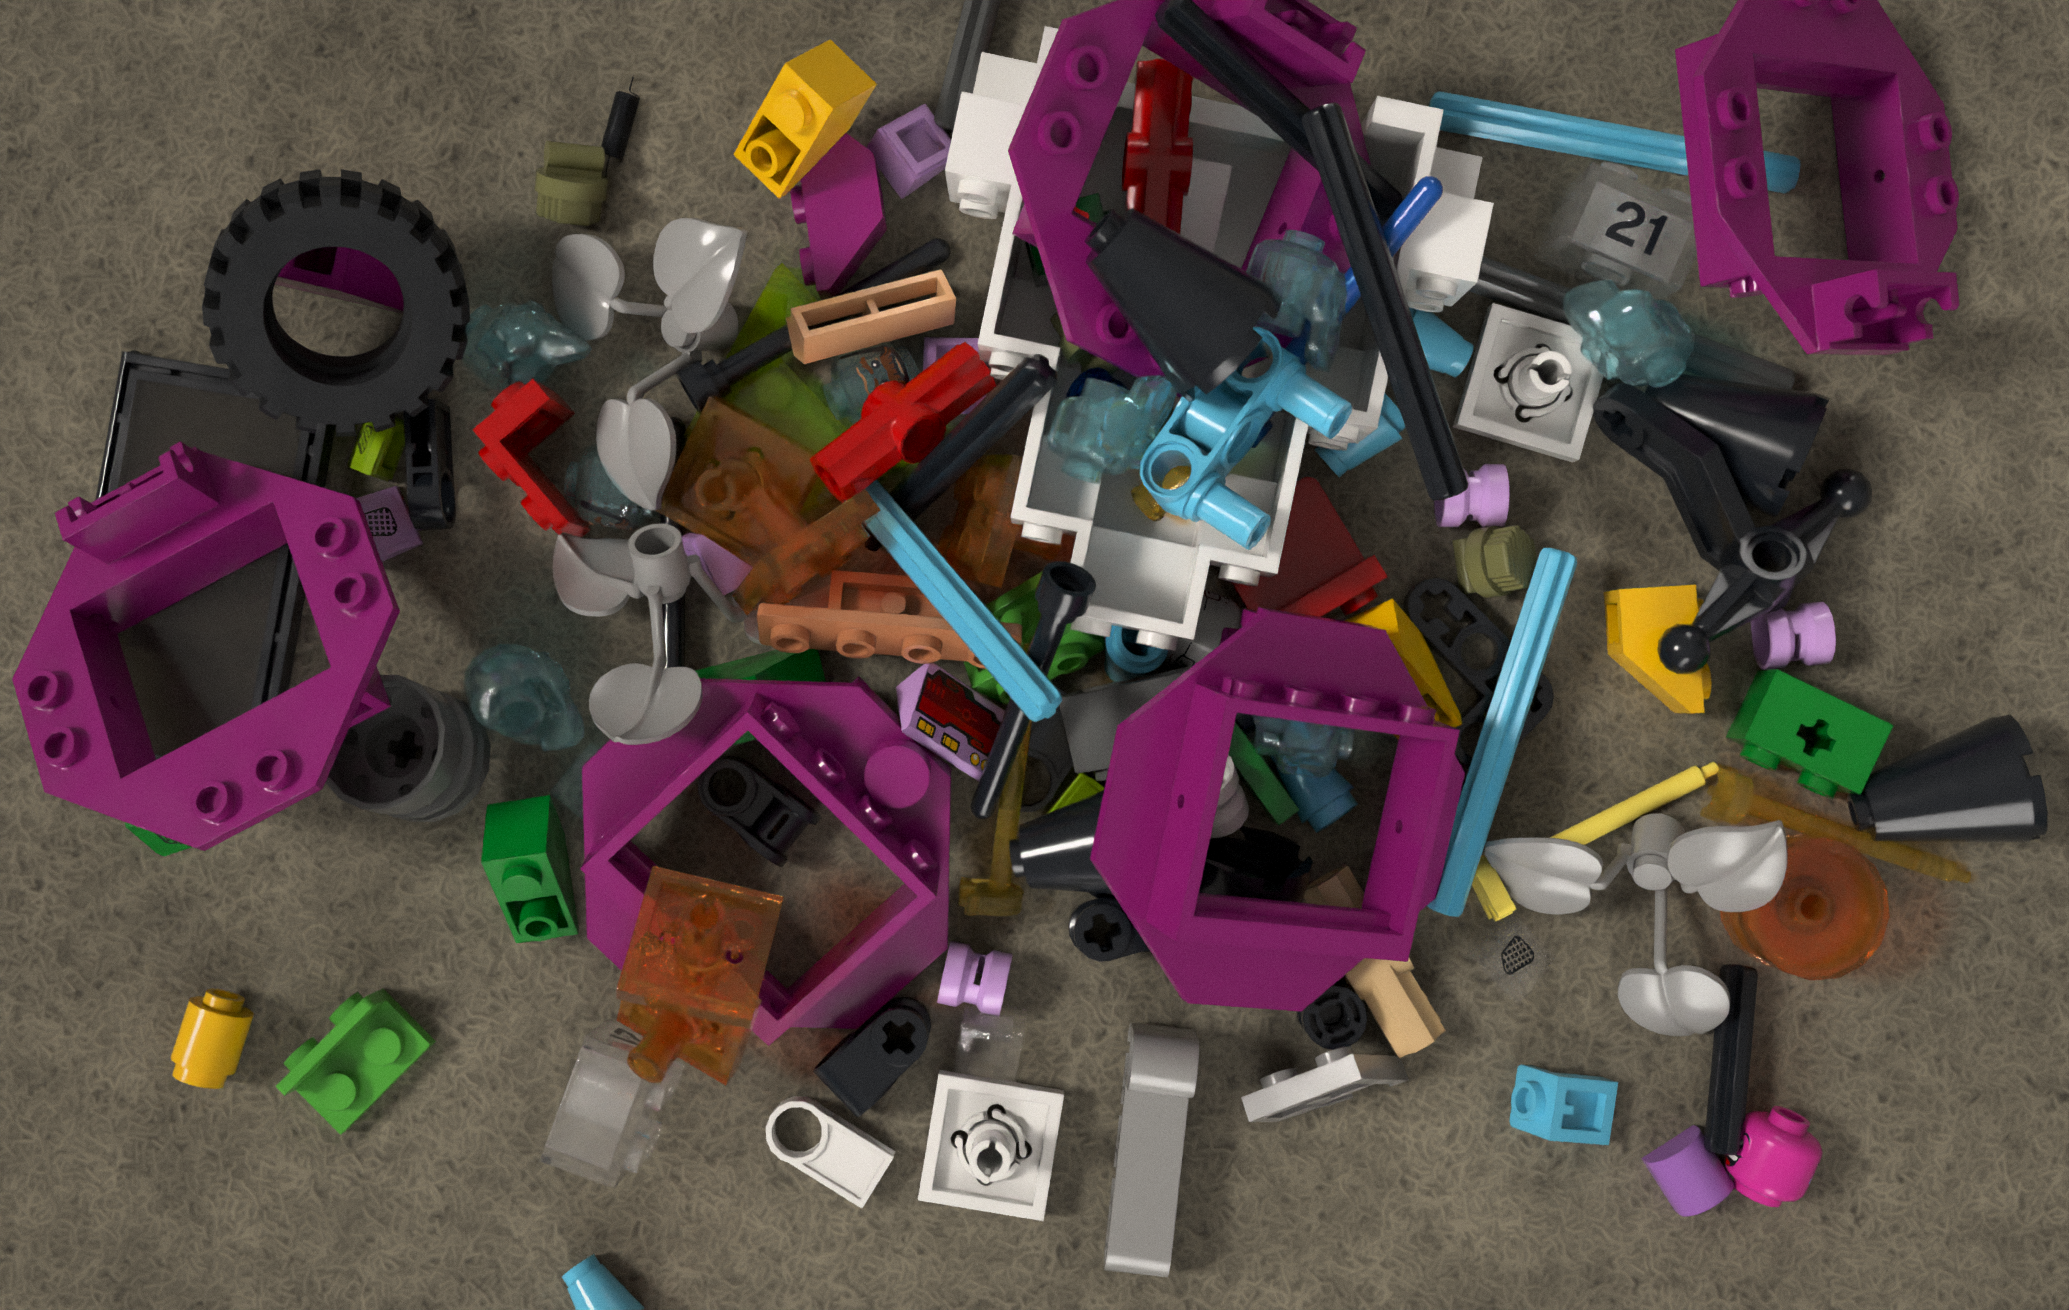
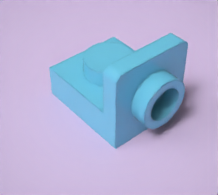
M1521 1064L1517 1068L1515 1087L1511 1096L1510 1125L1549 1141L1609 1145L1618 1082L1599 1076L1550 1072L1532 1065Z

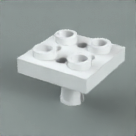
M1492 303L1486 311L1453 427L1569 462L1578 461L1614 338ZM1503 367L1498 373L1499 378H1504L1509 373L1507 383L1502 384L1495 380V368ZM1569 395L1568 400L1564 401L1565 397ZM1518 406L1528 408L1519 413L1522 418L1531 416L1528 422L1523 423L1517 420L1515 410Z
M939 1070L918 1200L1044 1221L1064 1100V1090ZM994 1104L1002 1105L1006 1111V1114H1004L999 1109L992 1110V1117L998 1120H992L987 1113L988 1108ZM962 1130L968 1134L965 1146H963V1137L961 1135L956 1136L955 1144L952 1142L951 1136L955 1131ZM1025 1141L1028 1142L1032 1147L1031 1153L1029 1155H1027V1147L1025 1146ZM1017 1142H1019V1154H1020V1156L1016 1155V1143H1017Z

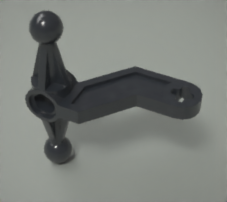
M1617 383L1611 386L1593 405V416L1604 435L1664 479L1700 557L1719 570L1692 624H1676L1666 629L1658 640L1657 651L1660 662L1666 669L1676 674H1693L1702 669L1710 658L1709 643L1764 614L1780 610L1786 606L1792 597L1795 587L1813 570L1839 517L1853 518L1863 513L1872 501L1871 483L1861 472L1853 469H1839L1829 474L1822 483L1820 489L1821 500L1770 526L1756 528L1718 444L1640 389L1630 384ZM1761 568H1766L1772 572H1767Z

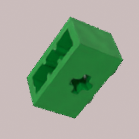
M1778 669L1757 671L1726 738L1743 746L1739 754L1743 759L1774 772L1780 763L1800 773L1796 782L1799 786L1820 796L1833 799L1836 792L1861 795L1894 725ZM1800 726L1807 727L1806 733L1815 739L1811 748H1806V741L1796 735Z

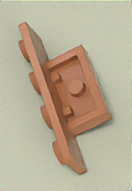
M832 570L828 608L768 603L758 605L757 623L760 643L772 646L782 652L801 653L808 649L837 651L850 658H868L873 654L903 656L908 661L920 664L933 663L939 659L967 661L973 666L986 669L909 576ZM1000 622L1021 646L1023 626L1017 623Z

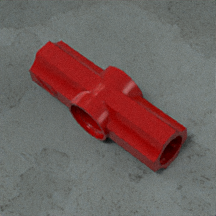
M1156 58L1149 61H1138L1135 74L1131 132L1126 134L1121 187L1122 191H1127L1125 212L1133 208L1180 234L1183 196H1188L1193 163V138L1188 137L1194 77L1165 59Z
M963 342L960 345L957 344L904 385L899 381L893 380L879 385L869 394L864 402L861 419L809 459L815 473L823 481L829 492L843 503L844 501H850L901 460L910 464L920 463L944 439L946 425L996 387L994 377L990 376L991 370L983 360H980L979 353L969 344Z

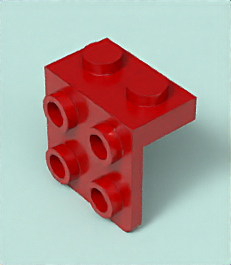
M531 379L525 385L522 381L515 382L504 389L492 401L491 407L495 411L472 429L485 444L478 451V454L502 481H506L509 478L516 486L521 487L526 492L527 496L520 503L545 531L552 528L559 535L565 532L582 538L591 528L528 455L575 413L559 394L538 381Z
M1304 477L1296 482L1278 573L1272 577L1260 576L1258 586L1230 583L1248 610L1257 611L1258 607L1321 617L1339 606L1346 616L1377 598L1378 595L1373 585L1387 578V575L1375 555L1367 558L1363 557L1320 483L1313 477Z

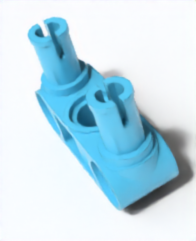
M1253 327V329L1263 337L1238 368L1221 384L1207 394L1195 386L1194 401L1188 402L1183 396L1181 397L1172 416L1145 451L1140 462V476L1143 485L1164 511L1185 520L1190 519L1193 522L1204 520L1247 550L1254 548L1262 539L1271 523V517L1225 486V478L1231 469L1251 449L1262 427L1272 413L1284 409L1324 436L1332 439L1343 428L1352 412V405L1349 401L1307 376L1306 366L1300 363V358L1281 347L1279 340L1270 331L1260 327ZM1258 357H1267L1273 360L1270 369L1264 375L1257 378L1242 376L1244 367L1251 360ZM1177 466L1191 467V475L1183 486L1176 489L1162 488V481L1171 469Z

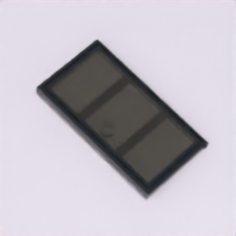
M135 350L122 352L95 500L160 466L158 457L169 451L171 446L180 441L191 448L197 447L206 453L325 488L336 425L318 423L316 434L295 429L296 417L285 412L282 413L279 419L274 420L258 410L260 398L251 392L248 395L241 396L228 381L230 369L142 355L139 351ZM288 543L118 633L156 760L289 690L306 594Z

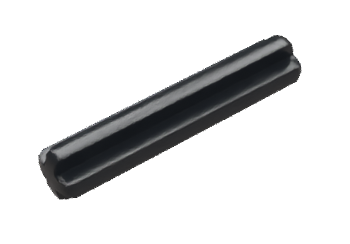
M1725 964L1720 968L1719 978L1727 986L1731 1001L1729 1014L1714 1029L1704 1146L1706 1150L1713 1153L1736 1155L1739 1151L1740 1137L1746 1116L1758 973L1756 969L1750 966Z

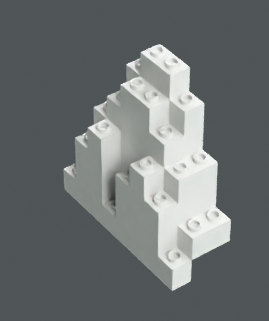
M1045 26L1037 63L985 52L981 53L973 94L961 92L945 167L949 199L951 202L960 203L959 211L983 219H996L998 212L1005 213L978 339L980 360H983L987 366L992 367L990 376L1003 380L1024 358H1032L1035 354H1041L1048 358L1049 366L1057 371L1058 375L1056 385L1034 405L1010 519L1013 524L1023 525L1021 537L1061 545L1063 534L1075 536L1070 563L1076 564L1088 571L1096 582V589L1086 613L1077 617L1071 623L1070 629L1110 637L1112 625L1137 630L1136 643L1176 651L1178 639L1184 641L1194 640L1209 565L1220 567L1219 579L1250 586H1258L1260 576L1272 577L1278 573L1306 434H1310L1308 443L1332 450L1344 451L1347 450L1348 443L1358 444L1378 428L1388 374L1362 297H1360L1305 365L1307 376L1351 403L1352 412L1343 428L1334 438L1329 439L1282 409L1276 412L1270 419L1273 427L1258 446L1251 448L1225 478V486L1270 515L1271 523L1258 544L1251 550H1247L1204 520L1193 522L1190 519L1185 520L1162 509L1143 485L1140 469L1125 465L1111 451L1107 440V423L1116 405L1131 395L1140 393L1157 395L1169 402L1174 409L1181 397H1174L1120 368L1099 386H1093L1083 377L1080 363L1068 364L1060 351V347H1058L1061 338L1050 322V318L1057 312L1050 286L1046 285L1036 288L1025 242L1012 234L1024 202L1008 148L1058 31L1057 28ZM1128 82L1125 85L1079 195L1080 198L1099 193L1103 211L1114 209L1120 216L1125 213L1127 191H1122L1121 187L1126 134L1131 132L1135 87V84ZM1192 96L1188 137L1193 138V163L1188 196H1183L1180 235L1241 268L1291 146L1258 116L1245 108ZM1377 96L1361 123L1371 166L1401 193L1403 200L1423 177H1436L1443 186L1441 198L1392 257L1408 306L1420 311L1441 312L1444 305L1452 307L1478 282L1494 205L1491 202L1474 199L1482 157L1436 147L1443 109ZM1267 358L1243 369L1242 376L1257 378L1264 375L1270 368L1273 360ZM1177 466L1171 469L1162 481V488L1176 489L1183 486L1191 475V467Z

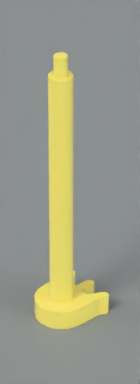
M1714 761L1701 768L1694 765L1550 838L1565 839L1586 845L1706 784L1705 779L1719 773V768ZM1481 855L1472 886L1488 919L1493 918L1496 922L1512 914L1516 907L1496 870L1490 866L1487 858Z

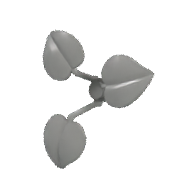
M679 218L671 221L664 227L656 242L653 258L655 280L660 289L667 294L664 306L628 302L617 297L625 279L624 265L617 252L603 239L590 234H572L563 237L555 248L556 258L552 266L554 302L560 320L573 335L584 340H595L606 336L613 325L614 310L625 314L662 317L661 332L664 340L668 345L682 352L681 356L633 385L628 390L627 401L623 399L607 400L600 410L597 421V450L606 474L622 494L648 510L662 509L663 492L669 482L675 464L676 435L672 420L666 410L657 401L650 398H642L647 391L697 360L702 362V351L728 348L736 340L738 318L728 300L737 278L748 233L747 230L740 227L719 225L698 218Z
M668 524L647 525L637 530L630 539L581 538L566 533L558 534L553 555V578L558 595L569 610L580 615L601 617L618 612L626 605L630 597L639 599L646 595L649 601L654 653L653 665L650 667L638 663L626 664L614 668L601 676L594 684L589 697V710L594 724L615 743L621 742L626 745L648 744L670 737L680 731L698 712L703 694L697 672L688 667L665 668L667 657L662 604L674 602L685 594L686 587L689 585L692 576L729 621L735 623L744 621V631L747 638L754 643L762 645L759 641L757 623L758 605L768 603L828 608L832 573L793 572L763 575L734 590L732 605L704 572L699 556L690 555L686 557L681 533L674 526Z
M1648 814L1640 817L1634 823L1630 845L1626 843L1618 844L1615 858L1603 872V861L1598 853L1583 844L1565 839H1499L1486 842L1484 850L1490 866L1498 873L1508 894L1520 905L1539 913L1562 915L1583 910L1590 903L1591 889H1606L1625 864H1627L1628 871L1637 885L1644 889L1655 891V969L1632 968L1626 970L1619 981L1618 998L1624 1012L1633 1021L1650 1031L1668 1036H1690L1694 1033L1700 1035L1714 1029L1729 1014L1731 1001L1730 993L1725 983L1708 970L1691 965L1675 966L1668 969L1666 960L1668 886L1677 880L1680 882L1681 888L1685 893L1698 891L1706 904L1719 911H1750L1764 906L1778 893L1785 877L1788 860L1786 833L1781 820L1756 826L1704 827L1685 833L1680 822L1664 814Z

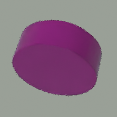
M905 739L887 740L876 746L867 759L864 771L866 789L871 797L883 806L890 808L909 807L917 803L925 795L930 783L931 764L927 754L917 744Z

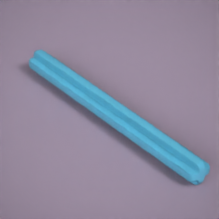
M1441 91L1434 93L1429 103V107L1444 110L1440 130L1688 176L1685 139L1681 135ZM1764 151L1768 190L1787 193L1794 189L1799 178L1800 160L1795 156Z
M875 480L850 501H845L1028 719L1038 722L1044 718L1049 719L1056 713V708L1062 702L1060 691L882 484Z
M1543 548L1540 551L1459 798L1439 890L1436 898L1427 905L1438 913L1453 917H1459L1463 913L1577 566V557L1568 552L1555 548Z

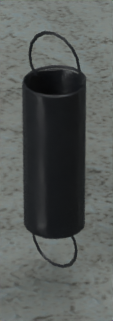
M634 75L629 87L631 94L617 91L613 100L603 142L601 143V147L604 148L605 157L606 154L609 155L605 177H607L606 173L610 156L618 158L620 160L619 163L623 162L622 160L624 159L640 97L631 92Z

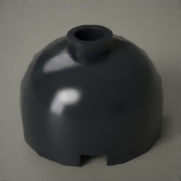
M1241 826L1240 829L1247 840L1230 837L1210 838L1199 893L1301 903L1308 885L1313 861L1310 856L1304 861L1298 858L1300 846L1294 841L1272 831Z

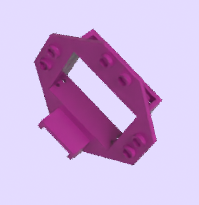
M1114 0L1062 19L1008 148L1024 202L1012 234L1038 248L1068 342L1174 397H1182V395L1176 392L1086 264V259L1092 249L1085 243V239L1096 226V223L1073 210L1142 46L1251 113L1253 112L1158 26L1155 13L1165 0ZM1192 0L1310 110L1327 103H1338L1342 108L1356 152L1371 165L1350 84L1355 79L1366 51L1365 48L1356 42H1352L1357 27L1348 21L1339 22L1308 0ZM1292 147L1241 267L1244 271L1270 284L1283 298L1280 311L1275 320L1264 312L1254 327L1270 331L1279 340L1281 347L1284 349L1351 266L1320 174ZM1258 357L1251 360L1244 369L1267 359V357Z
M1738 0L1718 34L1675 49L1700 287L1729 288L1730 298H1743L1764 294L1806 354L1889 355L1908 351L1910 343L1934 339L1932 324L1925 320L1923 314L1926 303L1931 299H1935L1942 310L1954 311L1959 307L1956 273L1937 272L1958 229L1956 208L1959 203V192L1952 178L1949 152L1952 128L1949 119L1945 115L1943 101L1878 0ZM1757 88L1831 97L1848 260L1775 256ZM1884 172V173H1885V178H1884V180L1882 181V180H1881V175H1882V173Z
M180 441L171 446L169 451L158 457L160 466L91 503L78 496L68 502L69 506L55 512L62 540L75 547L12 681L45 793L206 851L322 790L349 728L391 706L377 668V663L400 610L359 500L353 496L206 453L197 447L191 448ZM288 543L331 667L156 760L118 633Z
M1258 607L1257 611L1243 609L1240 621L1242 628L1225 627L1222 631L1218 647L1117 725L1090 860L1182 1000L1189 1004L1301 1012L1364 958L1408 962L1418 914L1436 898L1439 890L1465 772L1455 756L1460 730L1435 720L1436 709L1427 706L1386 630L1372 625ZM1237 713L1400 735L1361 909L1199 893Z
M860 676L852 683L699 678L702 685V702L694 718L684 728L670 737L648 744L626 745L621 742L615 743L609 739L582 766L585 861L580 869L585 873L587 939L678 1024L748 1026L768 1046L790 1027L857 1029L948 949L952 769L940 756L902 733L900 717ZM747 731L765 746L904 882L897 891L788 988L783 986L631 841L642 828ZM891 739H905L917 744L927 754L931 764L930 783L925 795L917 803L906 808H890L878 803L868 793L864 782V771L870 753L876 746Z

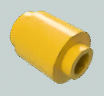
M207 989L204 997L197 996L189 999L171 1054V1060L176 1063L172 1073L175 1079L196 1087L219 1089L224 1087L228 1075L235 1074L254 1016L250 1009L243 1007L245 1001L243 996L222 989Z

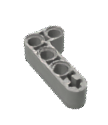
M1130 1023L1127 1039L1130 1042L1129 1053H1126L1120 1103L1123 1104L1122 1116L1119 1115L1113 1166L1116 1167L1115 1178H1112L1104 1248V1270L1168 1277L1172 1257L1189 1098L1194 1097L1197 1082L1199 1039L1194 1029Z

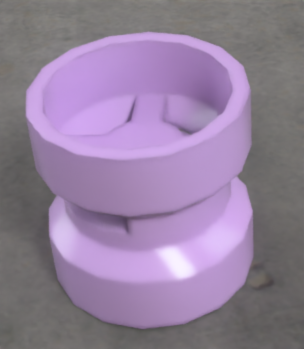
M1484 464L1479 470H1471L1469 476L1464 469L1468 481V489L1448 499L1434 500L1435 520L1438 527H1459L1466 520L1467 515L1470 521H1477L1482 527L1493 525L1503 527L1508 516L1510 497L1507 468L1504 464Z
M1824 602L1801 603L1793 611H1785L1781 608L1751 621L1753 654L1761 669L1785 668L1790 661L1797 660L1808 666L1829 664L1833 660L1836 646L1835 625L1830 609Z
M950 941L937 1003L957 1007L965 1002L976 1005L981 1013L1000 1016L1012 954L993 950L987 955L974 952L969 944ZM976 973L982 974L980 985L974 984Z

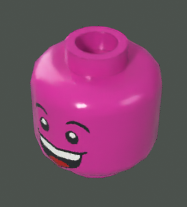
M1773 1106L1770 1113L1753 1111L1746 1114L1740 1137L1739 1151L1736 1155H1725L1724 1159L1727 1171L1734 1177V1188L1749 1199L1769 1207H1780L1783 1201L1794 1202L1802 1198L1809 1187L1823 1154L1819 1141L1807 1131L1810 1122L1802 1115L1781 1106Z

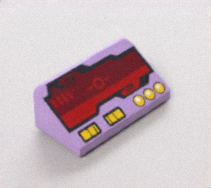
M935 663L923 664L896 686L902 733L979 781L1005 710Z

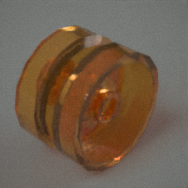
M1785 832L1788 860L1785 877L1778 893L1770 902L1754 910L1744 912L1720 911L1721 921L1733 944L1755 962L1810 981L1840 978L1863 966L1882 944L1890 918L1887 888L1875 865L1853 846L1826 837L1811 836L1798 832Z

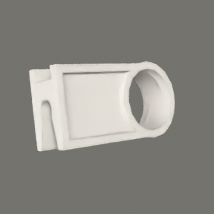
M793 1096L782 1101L773 1110L766 1125V1141L770 1150L780 1160L788 1162L860 1208H863L896 1152L828 1110L817 1100L807 1096ZM802 1107L810 1110L818 1117L822 1135L820 1142L813 1148L806 1151H792L779 1142L775 1132V1122L777 1117L789 1108Z

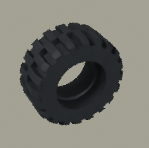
M318 169L300 172L299 180L287 184L280 178L262 187L261 195L251 202L246 199L232 213L231 222L225 230L221 229L214 244L204 282L205 293L202 303L203 324L209 327L211 333L209 347L217 364H227L229 367L228 381L241 396L248 395L251 392L260 398L258 410L274 420L279 419L282 413L285 412L296 417L295 429L316 434L318 423L336 425V437L357 436V425L370 422L373 423L375 431L380 432L395 427V415L404 410L412 417H415L429 406L428 394L433 389L443 392L453 379L452 366L455 360L463 359L468 342L466 327L467 323L470 322V304L462 264L459 263L455 246L446 230H440L433 221L432 212L419 200L411 203L401 196L400 187L381 179L378 185L363 181L362 172L341 169V177H322L321 170ZM322 247L352 248L373 256L393 272L403 294V315L397 331L379 347L354 356L325 355L304 347L284 331L278 323L274 312L273 289L277 277L284 266L296 256Z

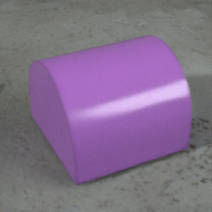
M1692 1125L1641 1158L1675 1212L1683 1217L1694 1216L1713 1208L1732 1192L1735 1185L1716 1153L1706 1150L1704 1146L1705 1136L1700 1128Z

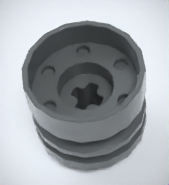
M380 675L391 706L349 728L328 775L326 784L339 799L360 809L387 814L410 822H437L459 813L479 793L489 771L491 744L483 720L468 703L400 675ZM417 749L423 750L420 759H415Z

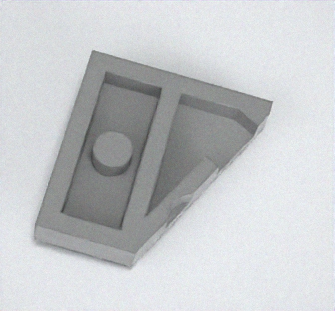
M1347 1046L1317 1056L1315 1058L1317 1068L1298 1075L1296 1068H1290L1267 1075L1260 1079L1263 1089L1243 1096L1241 1099L1249 1122H1278L1317 1108L1352 1099L1353 1092L1374 1084H1389V1087L1406 1082L1409 1079L1401 1058L1389 1055L1354 1054L1352 1047Z

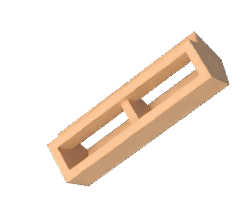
M942 269L791 308V316L786 317L793 354L803 364L953 325L956 297ZM930 294V299L880 312L878 310L879 307ZM862 312V316L812 330H809L807 327Z

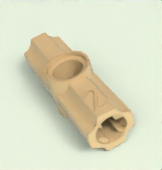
M1344 864L1309 883L1303 896V902L1361 909L1364 892L1350 868ZM1364 958L1345 974L1346 978L1344 979L1352 991L1365 1002L1395 1055L1401 1058L1405 1055L1416 1053L1435 1042L1436 1038L1446 1030L1440 1022L1441 1019L1428 1001V997L1421 990L1411 971L1414 969L1410 958L1408 962Z

